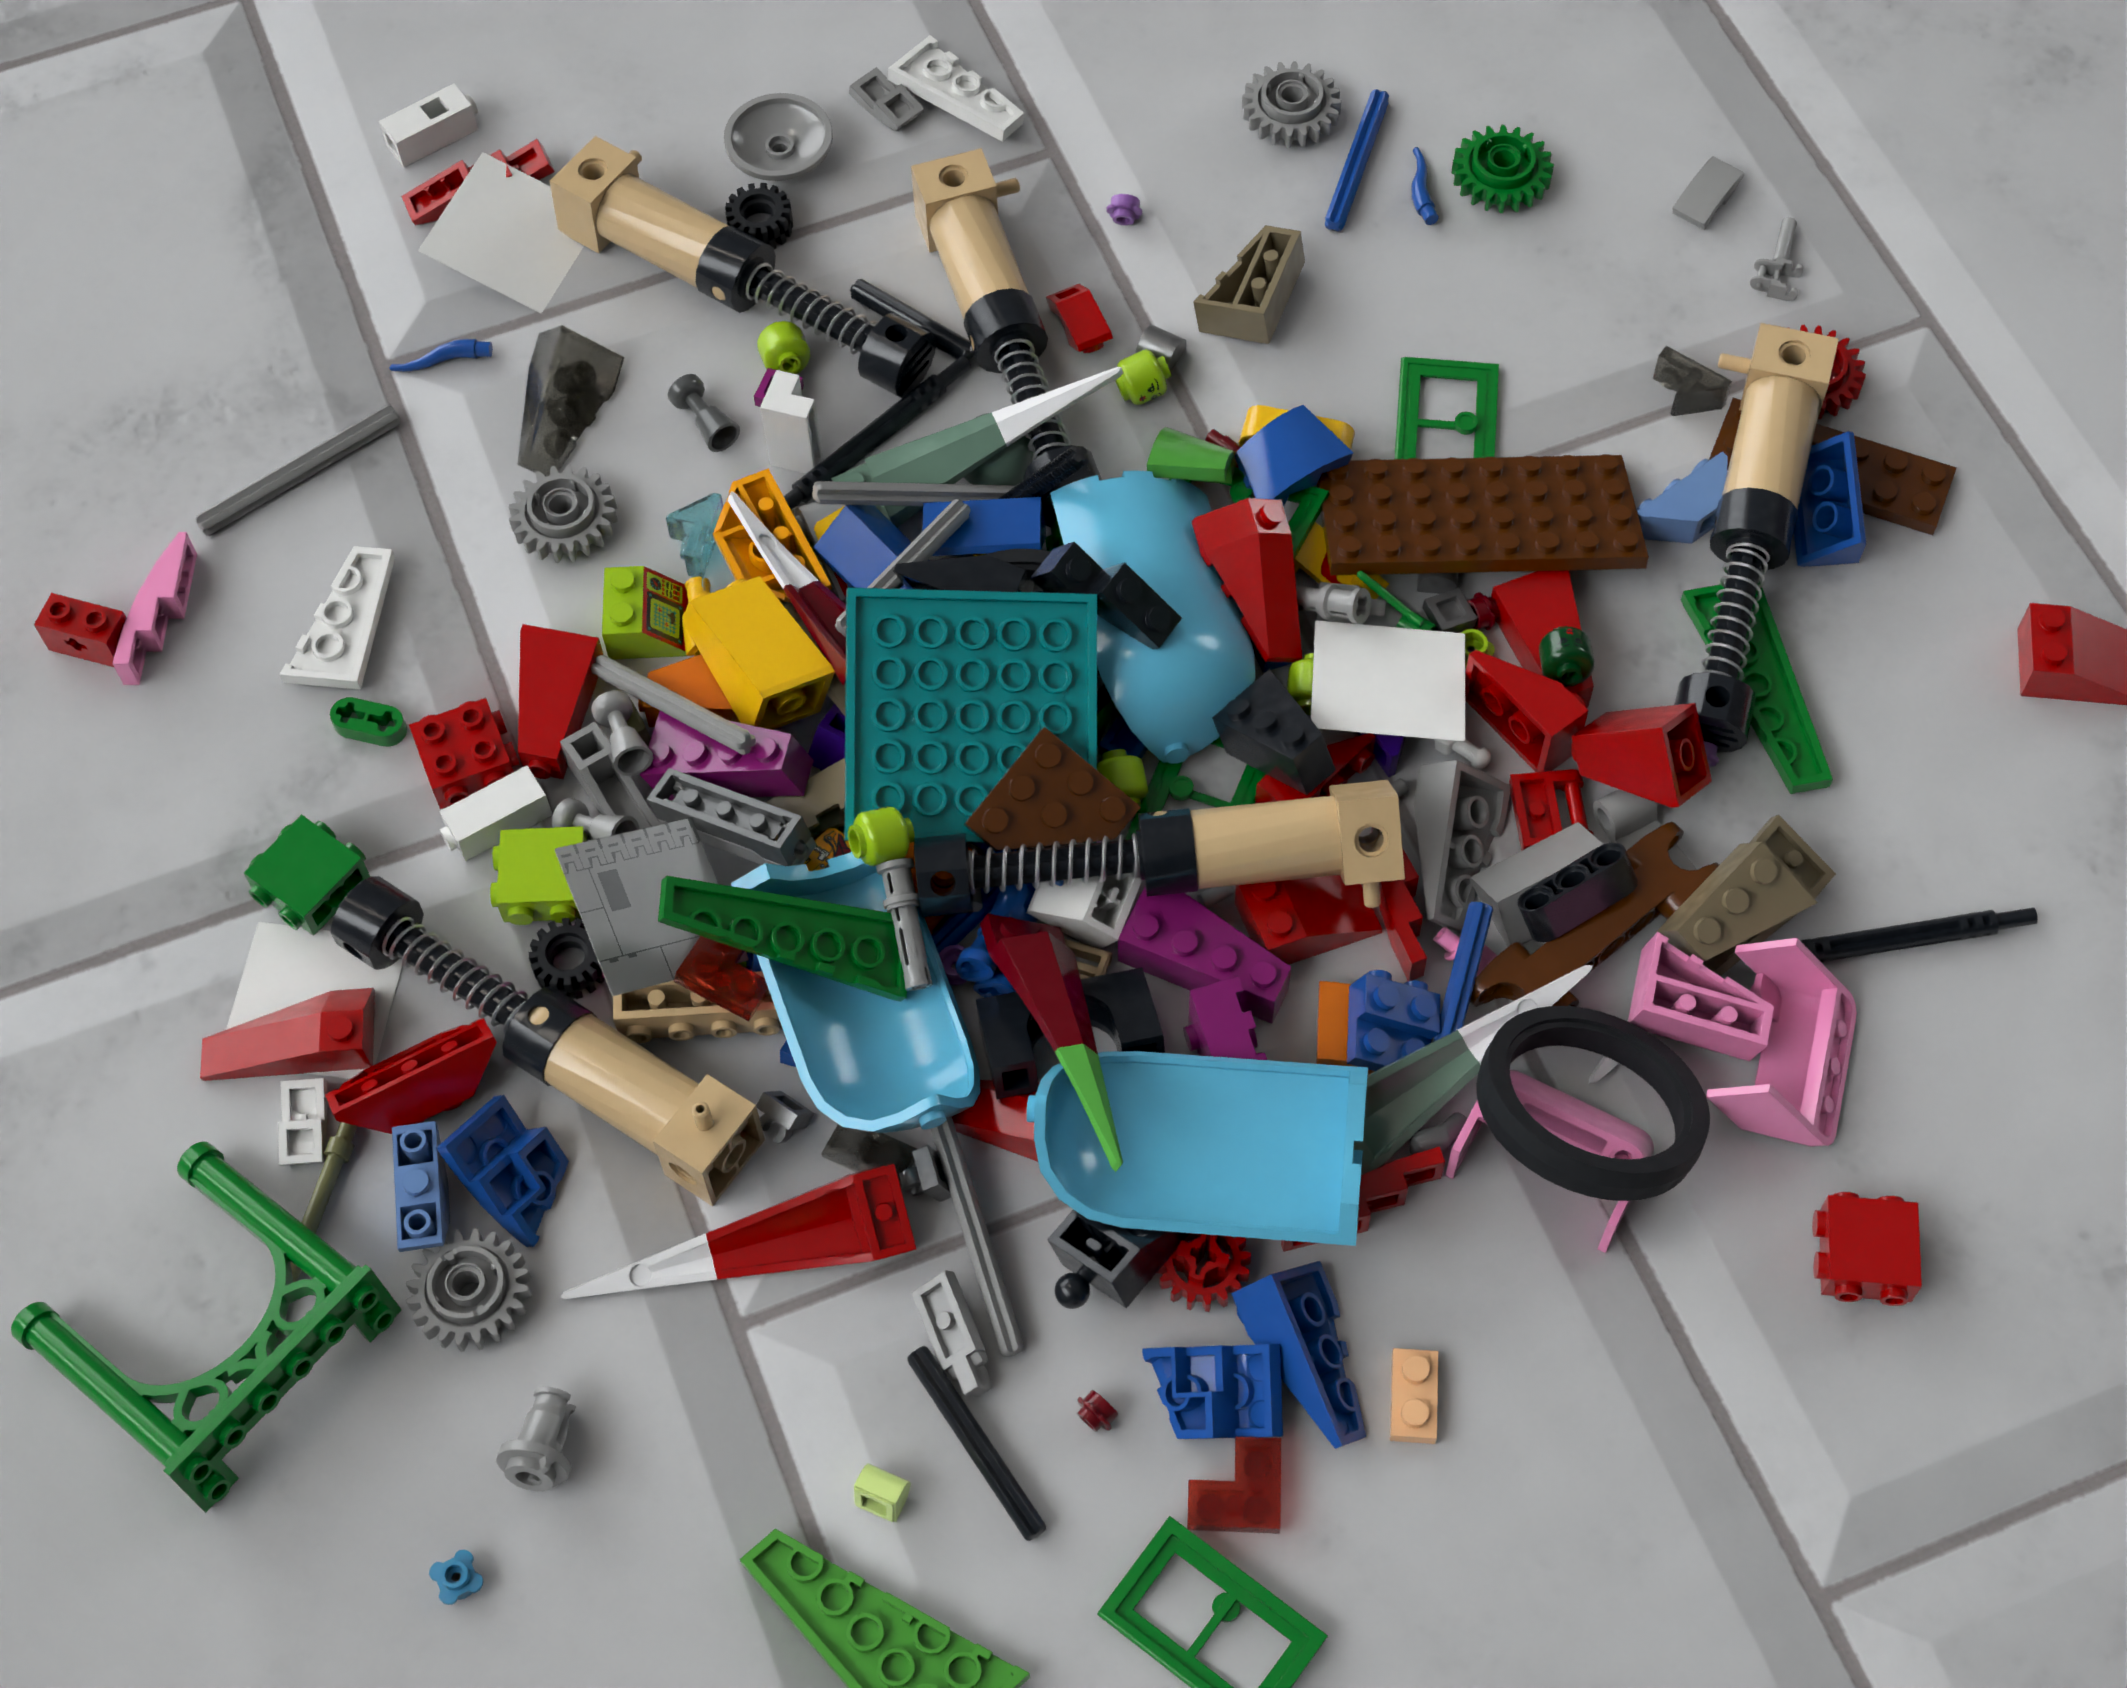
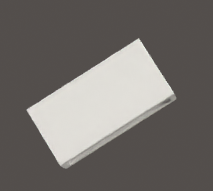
M776 370L760 406L769 462L771 466L806 474L817 466L823 458L814 399L802 396L799 375Z

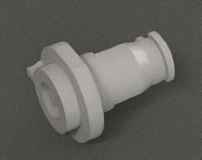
M540 1387L534 1391L533 1396L536 1398L533 1407L526 1415L518 1440H510L503 1443L496 1458L497 1465L511 1483L531 1491L550 1490L552 1487L566 1481L571 1470V1464L562 1454V1448L568 1433L570 1414L574 1413L576 1406L567 1404L571 1397V1394L553 1387Z

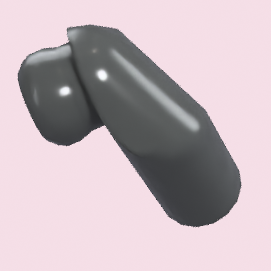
M1455 1112L1440 1125L1418 1130L1410 1139V1154L1413 1155L1439 1146L1441 1151L1444 1152L1456 1141L1467 1118L1463 1114Z

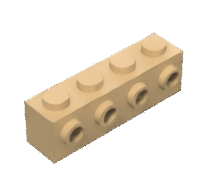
M762 971L688 976L613 996V1021L616 1029L635 1043H646L652 1038L664 1037L685 1041L697 1035L730 1038L737 1033L755 1032L759 1035L768 1036L783 1030Z

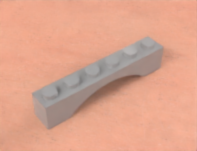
M596 722L560 741L567 766L600 814L632 816L637 820L640 829L661 825L637 789L632 778L618 774L615 771L611 744Z

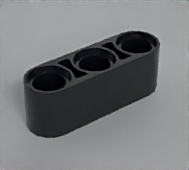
M1606 843L1526 890L1518 898L1517 905L1532 939L1536 942H1549L1559 938L1628 896L1638 886V879L1625 847L1620 843Z

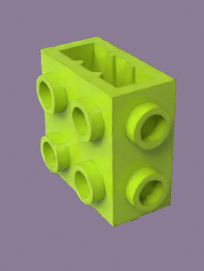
M583 826L500 830L499 846H494L492 852L493 867L495 871H498L497 882L491 883L490 898L492 907H498L503 922L527 925L533 921L555 920L556 923H562V918H569L570 922L576 918L581 919L555 853V848L588 841Z

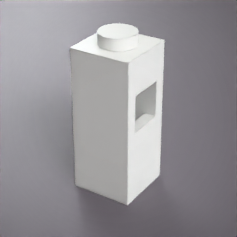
M455 83L380 120L379 123L386 146L404 168L477 131L478 126L475 114L478 113V109L473 98L468 93L463 95Z
M526 765L439 811L445 825L439 831L450 851L458 848L464 860L468 861L500 843V830L527 829L553 814L546 794Z

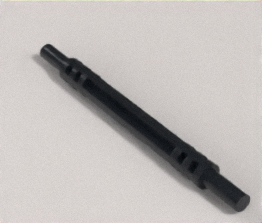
M961 356L938 375L932 374L792 484V490L784 496L790 509L792 510L801 502L807 503L813 498L812 493L815 482L832 481L831 478L849 470L947 392L946 387L971 368L969 360Z
M2034 907L1995 913L1994 910H1986L1983 912L1801 940V942L1820 962H1827L1996 935L2001 929L2037 924L2038 916Z

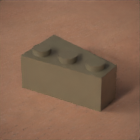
M845 758L811 776L808 779L804 796H778L765 803L802 816L814 840L829 828H835L844 834Z
M1762 841L1741 843L1657 931L1669 938V944L1686 955L1691 956L1694 954L1701 960L1707 961L1818 902Z

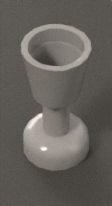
M617 690L601 694L593 701L591 711L599 725L611 728L613 731L610 736L614 769L623 776L640 774L651 765L653 753L635 728L627 725V720L633 712L631 699L625 692Z
M573 798L561 801L557 805L552 817V828L583 826L585 832L590 834L592 840L640 829L637 820L632 816L600 814L595 818L590 817L586 805Z

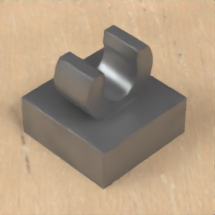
M782 1091L763 1092L756 1104L757 1109L765 1113L760 1117L763 1131H767L773 1121L778 1124L779 1132L774 1139V1142L777 1144L787 1142L791 1138L794 1129L807 1128L815 1114Z
M928 1145L912 1151L916 1167L908 1168L899 1173L903 1190L910 1189L914 1197L927 1193L939 1202L951 1198L938 1152Z

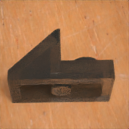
M1668 346L1658 355L1653 379L1661 383L1665 388L1676 391L1670 412L1671 416L1721 410L1726 405L1732 381Z
M838 1124L821 1154L822 1157L856 1173L894 1163L901 1187L902 1183L899 1173L912 1168L915 1163L912 1151L917 1150V1148L884 1133L846 1128Z

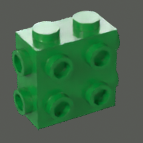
M301 814L292 824L285 826L281 830L277 840L264 853H260L253 858L244 875L251 886L248 892L257 903L264 908L272 905L280 911L278 913L279 916L291 928L298 930L302 927L314 936L336 914L339 905L347 894L361 881L371 877L364 863L366 856L354 844L347 842L344 845L335 839V833L325 823L318 820L314 824Z

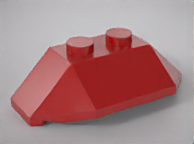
M481 1018L472 1022L471 1025H461L443 1031L361 1071L344 1082L339 1089H334L325 1094V1097L336 1121L392 1134V1127L423 1123L424 1120L442 1111H450L459 1107L464 1100L474 1096L497 1042L485 1019Z

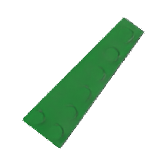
M1721 584L1685 590L1681 597L1682 605L1705 645L1712 643L1707 633L1715 629L1710 620L1718 616L1714 611V606L1721 602L1716 594L1719 590L1724 589ZM1761 587L1762 597L1757 601L1759 610L1754 615L1756 624L1751 628L1753 637L1748 642L1750 651L1745 655L1747 664L1742 669L1744 672L1742 682L1749 685L1756 696L1751 726L1790 794L1830 787L1833 780L1832 774L1765 593Z

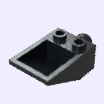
M989 555L899 563L895 565L893 570L902 583L911 589L1032 592L1035 585L1025 569ZM1035 591L1037 593H1047L1045 591Z
M1073 1209L1047 1239L1062 1265L1073 1272L1067 1273L1058 1279L1054 1290L1055 1297L1065 1308H1079L1088 1301L1091 1284L1127 1308L1175 1252L1180 1242L1184 1241L1190 1233L1120 1228L1089 1220Z

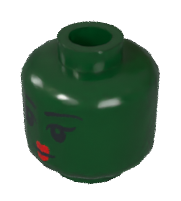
M1563 626L1553 629L1542 638L1539 644V657L1542 673L1545 677L1558 681L1565 687L1580 684L1591 676L1594 670V656L1591 640L1585 632L1578 628Z

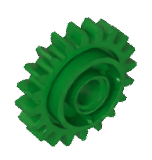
M1501 125L1499 132L1495 133L1490 126H1486L1485 135L1474 130L1472 132V139L1463 138L1461 148L1455 149L1451 174H1454L1453 184L1454 186H1461V196L1472 194V205L1484 201L1485 211L1490 210L1492 205L1495 204L1498 206L1500 213H1504L1506 205H1510L1515 212H1519L1520 202L1531 208L1534 198L1542 200L1544 191L1548 190L1551 184L1554 164L1550 163L1552 153L1548 151L1543 152L1545 142L1532 143L1534 136L1532 132L1525 137H1521L1520 127H1516L1512 133H1508L1506 126Z

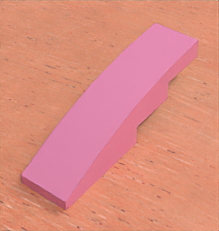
M179 532L156 561L136 595L124 623L112 663L124 685H140L146 652H162L168 620L184 619L197 558L196 550L187 532Z

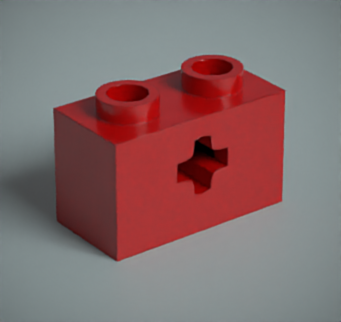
M51 593L34 626L48 650L114 667L112 664L122 628L127 618L124 612Z

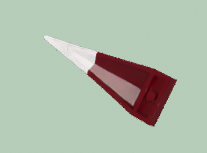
M731 491L728 497L729 504L822 653L832 665L842 685L845 686L846 637L836 630L835 624L836 619L846 610V604L805 568L766 528L740 497Z

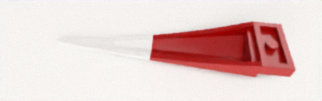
M890 1163L848 1174L564 1291L561 1298L573 1299L750 1275L871 1262L917 1250L895 1164Z

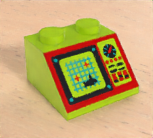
M645 566L604 568L602 637L608 657L616 660L686 656L682 615L688 605L685 584Z

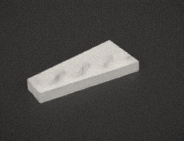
M931 35L888 68L887 80L896 85L902 84L909 92L1002 142L1023 125V111L995 88L987 89L981 84L982 77L973 70L967 72L958 64L959 58L950 51L944 53L939 49L938 41Z
M359 546L352 548L331 585L333 590L325 604L320 603L314 614L315 621L307 635L303 634L295 647L297 652L290 664L286 663L279 675L283 683L361 690L395 561L392 549Z

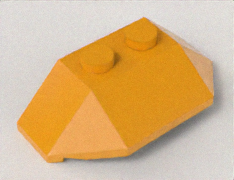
M769 468L733 481L729 495L731 491L736 493L778 541L829 590L832 589L829 579ZM727 498L714 529L713 538L735 580H749L760 576L779 601L791 603Z

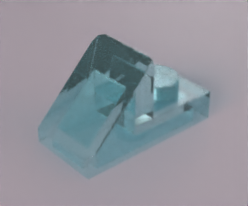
M712 493L670 513L666 517L670 538L682 541L680 557L685 560L688 576L704 578L716 544L713 532L723 508L721 494Z

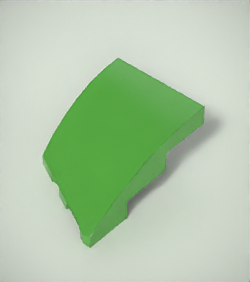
M1164 427L1157 435L1147 461V471H1152L1155 478L1232 484L1237 464L1235 460L1236 452L1169 427Z

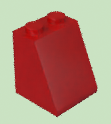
M1696 703L1605 712L1571 736V753L1573 759L1578 764L1580 776L1671 808L1680 807L1712 782Z

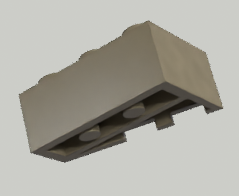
M1265 225L1237 255L1238 261L1227 273L1222 271L1215 278L1216 284L1205 296L1200 294L1193 301L1199 332L1264 344L1270 343L1305 264L1301 231Z

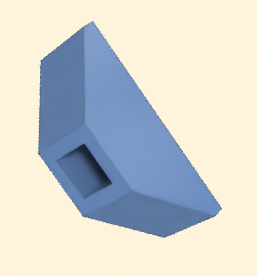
M1724 452L1719 453L1711 460L1704 459L1694 467L1691 474L1682 480L1679 478L1673 480L1661 495L1654 500L1651 498L1646 499L1637 507L1636 510L1644 539L1692 544L1715 527L1718 502L1722 497L1727 477L1728 456Z
M436 1121L392 1127L398 1251L405 1252L444 1246L450 1224V1205L445 1162L436 1149L441 1144L438 1125Z

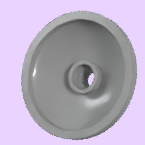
M789 93L767 94L746 102L731 115L724 130L725 149L731 162L745 174L769 181L789 180L812 171L826 158L833 140L832 126L826 112L812 100Z

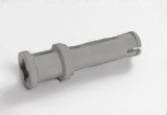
M1328 584L1322 588L1296 585L1298 611L1318 613L1325 620H1333L1336 617L1348 618L1355 624L1364 623L1370 614L1371 596L1365 588L1358 587L1351 591L1340 589L1335 584Z
M911 858L890 860L876 866L877 873L883 877L887 898L883 901L884 909H887V913H891L894 922L906 991L925 989L933 985L917 908L920 907L918 893L915 892L911 869L915 867L914 861Z

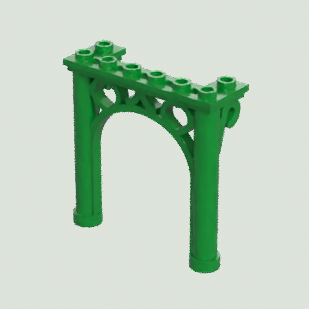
M202 1141L193 1144L183 1153L177 1166L178 1175L266 1245L271 1252L275 1265V1284L269 1306L257 1328L243 1345L222 1363L197 1377L174 1384L150 1385L137 1382L122 1373L63 1321L59 1314L45 1302H35L23 1308L12 1323L11 1334L26 1349L38 1352L166 1468L163 1471L206 1513L215 1503L221 1501L228 1494L232 1485L239 1479L222 1460L230 1450L242 1443L246 1434L266 1414L276 1408L280 1399L300 1379H303L310 1373L313 1365L332 1346L343 1339L346 1331L353 1324L362 1336L371 1343L381 1332L390 1327L394 1318L402 1309L371 1268L366 1264L362 1268L359 1265L355 1266L225 1162L223 1154L209 1142ZM290 1262L312 1279H302L293 1282ZM308 1295L316 1296L315 1305L303 1318L295 1322L286 1321L290 1303ZM279 1329L287 1338L274 1350L279 1342L275 1336ZM243 1379H246L233 1393L226 1385L231 1380L237 1385ZM219 1393L217 1405L206 1417L198 1421L189 1420L191 1409L197 1397ZM153 1403H175L173 1408L174 1419L168 1418Z

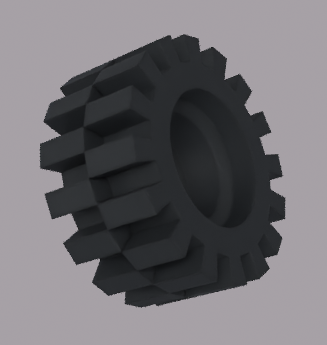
M754 183L748 184L749 190L747 191L743 187L738 188V196L732 193L729 196V203L726 202L725 205L727 225H732L773 247L774 250L777 249L776 242L781 245L786 243V236H791L793 228L790 200L787 199V194L784 191L779 193V189L775 185H772L769 190L767 183H760V188H755ZM758 213L772 215V217L762 222L746 220Z
M562 918L563 926L559 927L556 926L554 920L548 923L550 928L548 933L541 928L537 932L539 941L535 939L531 941L530 947L532 952H529L531 968L541 988L553 986L568 997L570 992H574L576 999L583 998L581 990L587 988L591 994L596 990L595 981L600 984L604 982L605 978H603L602 969L582 919L576 918L575 924L572 925L569 918ZM579 948L585 953L584 961L573 969L559 970L553 965L554 957L564 949Z

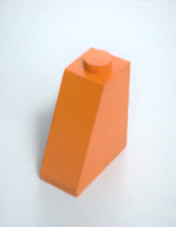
M701 654L648 672L647 678L726 720L740 723ZM638 699L639 711L645 712L648 726L655 727L660 710Z

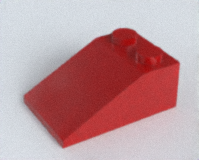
M2030 603L2017 629L2020 696L2127 705V629L2072 606Z
M1474 650L1469 654L1465 673V701L1535 772L1552 771L1571 758V736L1585 727L1589 712L1582 698L1576 693H1571L1562 683L1478 650Z
M1340 875L1236 885L1235 905L1250 939L1288 965L1382 933L1381 925L1373 908H1368L1364 905L1362 885L1345 886Z

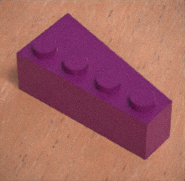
M659 711L648 746L653 753V761L645 771L640 773V776L654 789L667 769L671 768L748 797L804 796L814 760L794 736L789 733L730 721L755 736L756 743L751 747L750 753L742 755ZM671 795L668 800H673L675 797Z
M1144 887L1118 938V962L1133 968L1142 967L1145 973L1187 990H1193L1239 976L1244 989L1241 992L1240 998L1242 1012L1251 1010L1253 1017L1273 1024L1289 990L1291 966L1186 893L1147 897Z
M1239 976L1190 990L1188 1026L1183 1027L1184 1037L1190 1051L1197 1050L1199 1056L1267 1060L1265 1052H1255V1048L1258 1047L1254 1030L1256 1025L1251 1010L1242 1013L1240 998L1241 992L1244 989Z

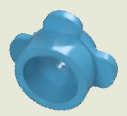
M459 1550L455 1553L454 1558L444 1563L435 1562L431 1566L429 1576L433 1581L437 1582L440 1588L439 1599L442 1603L453 1605L457 1600L465 1599L482 1588L483 1577L476 1573L472 1565L474 1557L471 1552ZM459 1573L460 1579L453 1581L452 1576Z

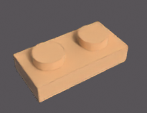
M1393 1348L1390 1441L1435 1444L1437 1440L1438 1351Z

